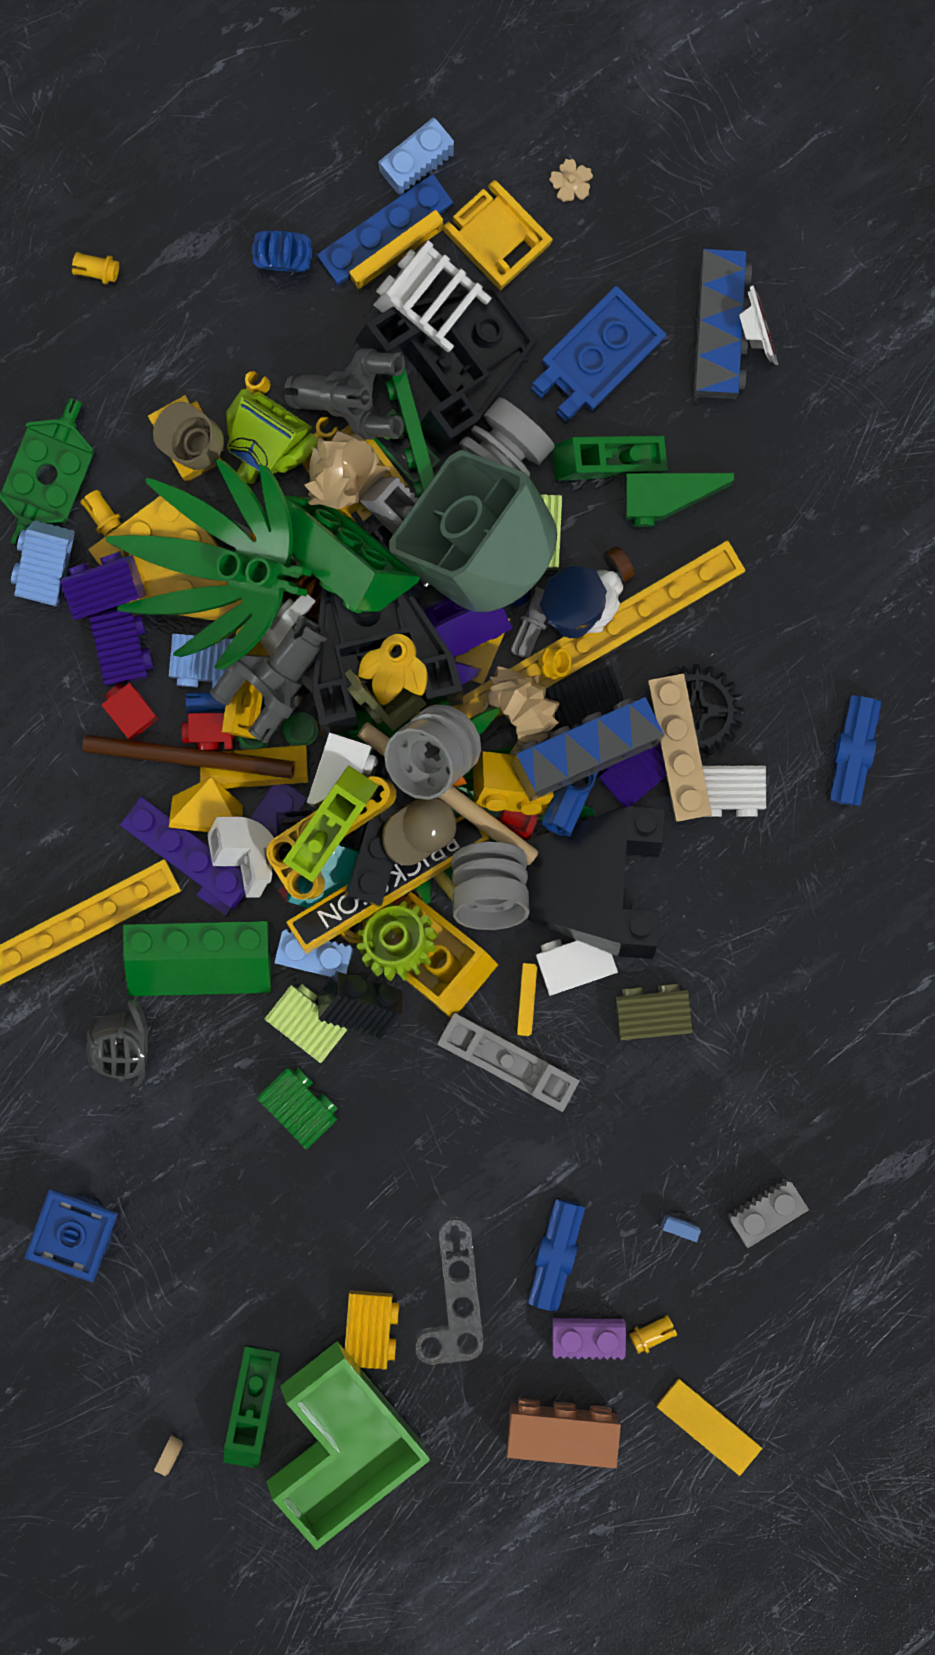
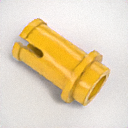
M76 252L74 255L72 266H76V268H72L73 275L101 279L103 284H108L109 281H116L119 273V261L113 260L112 256L108 255L106 258L82 254L81 252Z
M99 490L92 491L84 497L85 499L81 500V505L84 506L96 523L98 534L102 533L104 536H107L122 525L120 522L121 516L114 514Z
M665 1315L663 1318L641 1329L637 1326L634 1327V1332L630 1333L629 1337L638 1354L643 1351L647 1354L649 1353V1348L672 1337H676L677 1333L673 1329L674 1326L669 1316Z

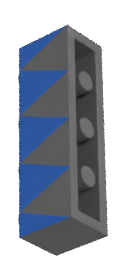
M703 249L700 264L693 397L736 399L739 389L745 390L746 368H740L741 354H747L748 340H746L745 334L742 333V323L739 315L750 307V298L744 297V285L751 283L752 262H746V251Z
M646 697L635 702L633 698L625 699L613 707L615 711L606 715L596 712L581 721L583 724L571 730L569 726H564L549 735L551 739L538 744L537 740H533L520 746L511 764L530 802L657 746L664 737V733Z

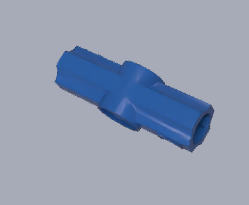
M850 696L844 730L840 732L834 757V763L837 764L829 801L853 806L861 805L867 771L871 769L877 743L874 736L882 701L863 696Z
M598 772L583 778L586 785L583 788H575L570 784L556 790L542 825L550 832L570 837Z
M555 1199L546 1235L542 1236L535 1262L537 1270L528 1304L540 1309L558 1312L567 1275L571 1274L578 1248L576 1241L585 1206L567 1200Z

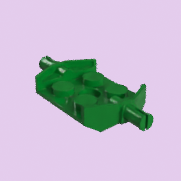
M68 398L63 414L59 419L27 422L25 425L27 430L0 493L2 502L18 519L16 522L17 527L9 542L17 546L21 530H27L33 521L57 526L66 524L95 453L92 447L76 430L75 420L83 405L77 400L74 401V399ZM44 466H53L57 470V478L52 484L45 485L39 481L38 474Z

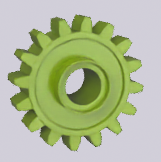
M402 901L400 906H394L390 903L387 907L375 912L371 918L367 917L364 919L366 923L364 930H358V935L363 942L359 943L357 948L361 954H365L361 959L367 967L372 966L371 970L376 976L381 975L384 971L388 981H392L395 973H399L404 981L407 980V972L410 970L417 975L421 973L418 967L421 962L430 965L431 961L426 954L427 952H436L437 948L430 940L437 938V933L434 928H430L433 923L428 915L423 916L420 907L415 906L410 910L406 901ZM396 936H404L399 944L390 945L392 939Z

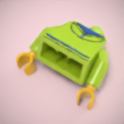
M250 371L246 374L245 383L247 388L240 390L226 411L227 434L229 436L227 448L230 453L242 460L237 473L249 484L256 483L260 474V464L269 467L273 474L277 472L286 473L311 457L313 448L317 449L319 437L324 441H332L336 432L339 431L337 426L332 432L323 433L322 428L330 420L328 417H322L316 423L317 431L314 434L310 433L312 430L310 425L264 395L270 389V381L266 376L262 378L258 385L254 386L255 381L258 379V374L255 371Z

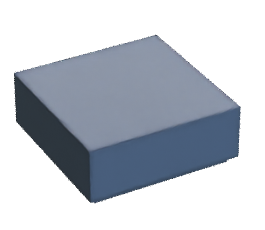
M668 1214L664 1216L661 1224L662 1230L697 1242L701 1232L698 1225Z

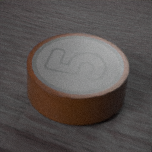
M614 546L604 553L607 565L611 571L618 574L622 583L634 576L633 565L620 547Z

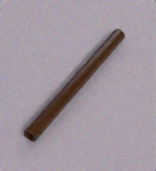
M85 735L82 744L83 752L289 779H293L295 773V761L94 735Z

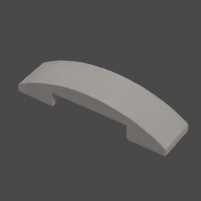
M453 1013L437 1042V1045L511 1083L561 1112L565 1110L580 1082L575 1077L456 1013Z

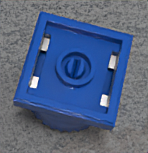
M49 1189L25 1259L93 1283L103 1256L110 1248L109 1245L114 1234L113 1228L119 1213L105 1208L99 1204V1201H94L91 1197L70 1196Z

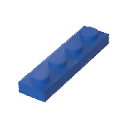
M432 174L318 253L317 257L337 286L350 278L349 271L434 210H437L440 215L453 206V201L434 174Z

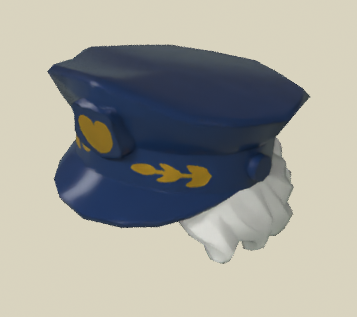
M570 565L548 579L539 605L547 618V622L556 628L562 636L570 639L579 638L586 633L602 632L603 626L613 620V616L617 613L620 606L618 596L623 591V584L618 574L614 571H596L595 569Z

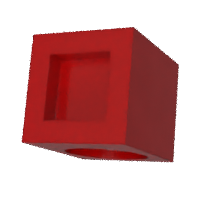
M119 683L104 695L107 701L102 704V707L129 740L135 739L159 719L136 688L130 683L126 686Z

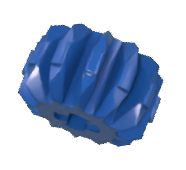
M260 231L255 234L254 243H252L251 254H253V264L259 269L304 272L309 269L310 260H312L311 239L305 234L297 232Z

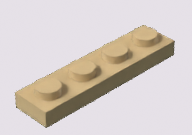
M684 673L648 680L654 715L664 733L660 746L675 822L710 816L712 813Z

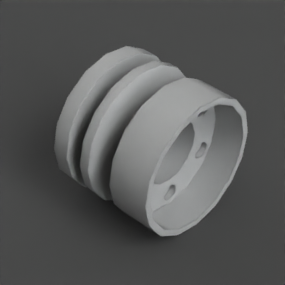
M501 397L484 414L485 420L492 428L491 432L489 433L474 425L471 433L480 444L466 436L459 443L463 451L525 472L528 477L530 472L522 460L526 458L540 465L555 448L552 440L533 420L512 403Z
M436 704L422 710L388 740L384 752L385 766L392 781L403 792L414 798L430 800L443 795L478 762L481 753L480 736L474 723L463 712L451 706Z
M482 842L462 847L453 854L451 860L453 870L452 882L455 886L452 895L453 917L459 924L478 930H498L518 925L528 918L529 891L525 885L528 879V872L526 870L527 855L524 850L503 842Z

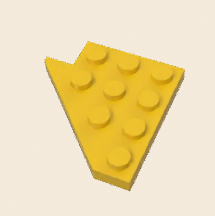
M161 496L107 535L171 537L220 547L210 533L179 512ZM107 536L88 549L100 566L102 565L100 558L121 551L123 558L132 555L106 542ZM134 556L147 596L133 601L186 589L228 585L226 581L204 579L179 573ZM241 600L208 611L179 615L215 621L238 606Z

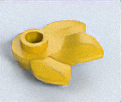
M394 634L387 637L379 649L368 652L361 660L358 676L363 679H373V693L382 705L391 702L402 691L403 687L419 696H422L426 690L427 668L416 657L414 642L405 635ZM401 646L402 654L397 658H393V648Z

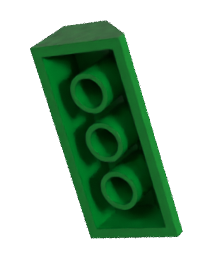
M284 495L289 508L293 529L292 556L297 560V566L312 570V574L320 579L319 584L327 591L336 593L344 600L343 605L347 609L355 613H362L363 611L379 612L418 583L421 576L390 553L385 546L340 509L320 504L310 505L308 503L309 497Z
M270 921L123 925L124 967L128 996L272 993Z

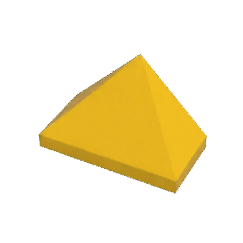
M210 777L172 796L169 828L209 832L216 817H242L243 805L216 780Z

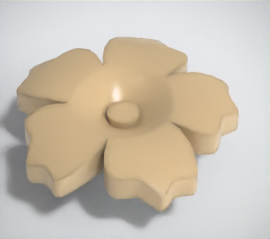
M565 159L564 164L559 166L560 172H551L549 181L553 184V189H560L557 198L562 200V202L573 201L574 194L580 200H584L589 196L590 185L586 182L593 178L591 168H585V166L580 165L576 170L575 160Z

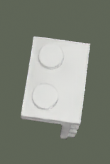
M428 240L416 252L409 249L397 264L402 270L395 278L389 275L376 290L381 296L374 303V306L382 313L394 306L445 351L450 352L454 345L444 338L446 333L475 297L485 305L488 304L491 297L482 290L483 287L479 283L475 284L466 277L465 271L462 269L458 270L449 262L450 258L446 255L442 256L433 248V244ZM444 269L453 278L423 316L420 317L411 308L440 271ZM458 283H460L469 292L441 328L436 331L428 324V321Z

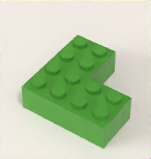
M338 1341L280 1386L286 1404L318 1441L266 1482L272 1500L316 1550L431 1460L420 1438Z

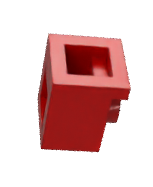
M188 713V722H182L183 743L197 744V749L212 751L219 750V744H224L225 750H234V735L222 732L224 713Z

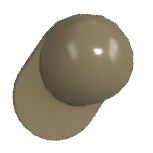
M177 402L166 407L158 416L154 425L153 439L155 445L166 455L187 468L193 470L206 469L213 465L223 450L224 437L219 426L189 403Z
M438 798L430 800L417 799L410 802L390 816L384 825L382 841L387 855L395 863L409 866L419 863L436 850L446 847L454 838L457 830L454 812L448 804Z

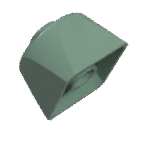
M460 450L447 458L389 540V551L456 604L473 612H490L515 602L539 581L554 554L557 542V528L543 498L525 472Z

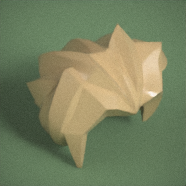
M337 431L332 441H324L319 437L317 449L313 448L310 459V482L304 484L309 491L308 495L311 496L308 503L310 505L320 504L335 509H342L344 506L357 504L362 496L390 468L389 466H380L379 457L374 452L373 447L368 445L357 434L349 436Z
M498 666L494 677H490L493 685L487 694L488 699L483 709L487 710L493 706L499 708L500 706L506 718L517 727L518 741L510 752V755L518 753L517 749L530 741L537 740L538 744L549 738L553 728L559 723V721L555 720V712L558 709L559 702L545 698L546 686L538 685L539 675L523 677L520 673Z

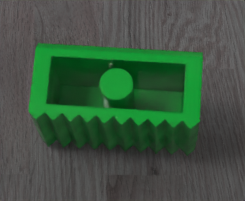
M288 1067L257 1099L307 1150L338 1119L334 1114L338 1107L324 1093L318 1097L309 1088L313 1081L299 1067L295 1071Z

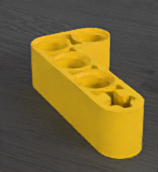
M368 777V779L379 785L378 787H383L384 791L380 793L382 800H369L346 835L379 815L394 803L396 789L390 780L382 777ZM316 811L275 837L267 847V858L288 893L296 899H314L320 896L325 888V879L320 871L313 881L312 889L306 894L303 893L298 887V880L301 874L282 862L279 856V849L284 843H290L293 847Z

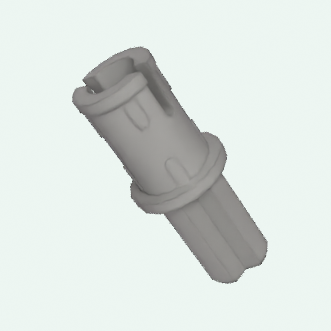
M539 587L535 588L525 615H521L519 618L522 622L510 648V652L525 659L530 657L541 629H546V625H544L546 616L539 605L545 589Z

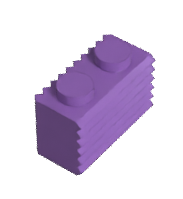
M552 1318L553 1356L556 1359L559 1356L563 1359L567 1356L572 1359L575 1356L577 1359L583 1357L586 1360L590 1357L593 1360L597 1356L600 1360L603 1357L607 1360L610 1357L614 1360L617 1357L623 1360L626 1354V1324L624 1319Z

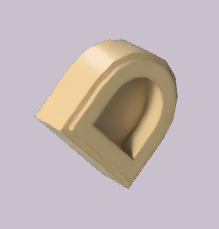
M171 1435L154 1469L155 1472L164 1476L169 1474L182 1448L183 1440Z

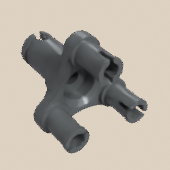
M360 348L345 370H336L330 375L291 374L287 378L285 388L298 389V395H285V400L294 409L328 411L332 416L344 417L353 433L361 436L363 439L372 440L375 437L398 439L402 435L404 428L402 418L400 416L376 415L373 409L372 391L375 375L400 376L403 373L405 367L404 357L398 352L380 353L373 348Z
M304 616L297 618L295 621L297 623L296 626L290 628L271 657L244 655L241 659L227 667L217 684L210 691V694L217 701L229 705L244 681H249L264 696L266 706L253 725L249 727L248 731L258 740L261 739L264 743L269 742L274 731H279L285 719H288L294 709L299 707L305 699L306 694L304 693L303 682L300 677L322 647L321 642H325L329 637L326 631L321 630L320 633L317 632L321 627Z

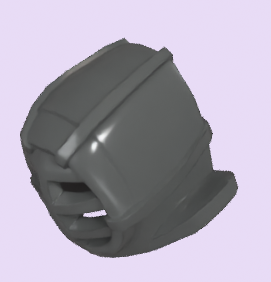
M128 1000L131 1013L121 1011V1013L110 1014L95 1020L89 1028L86 1043L87 1062L89 1067L97 1073L118 1079L119 1082L132 1078L129 1086L139 1087L145 1078L147 1069V1021L140 1004L136 1000Z

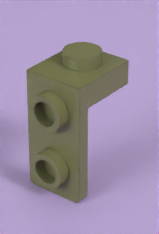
M351 669L345 672V675L352 684L347 689L360 705L367 702L368 705L365 709L377 724L384 721L393 731L427 705L422 696L416 695L404 687L391 702L382 705Z

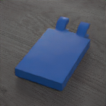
M615 286L542 359L541 363L547 370L533 382L531 390L541 399L556 384L569 397L558 407L556 415L566 424L583 405L592 412L666 338L667 334L620 288Z

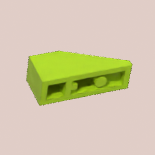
M348 765L282 862L313 883L379 785Z

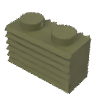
M679 984L659 985L658 993L644 994V987L622 989L623 996L615 997L620 1040L692 1033L688 990H680Z

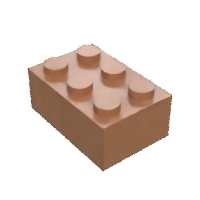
M520 1398L518 1404L510 1403L506 1445L507 1458L617 1469L621 1428L618 1414L611 1413L612 1408L607 1406L592 1405L590 1406V1411L577 1410L576 1404L568 1402H554V1407L540 1406L539 1400Z

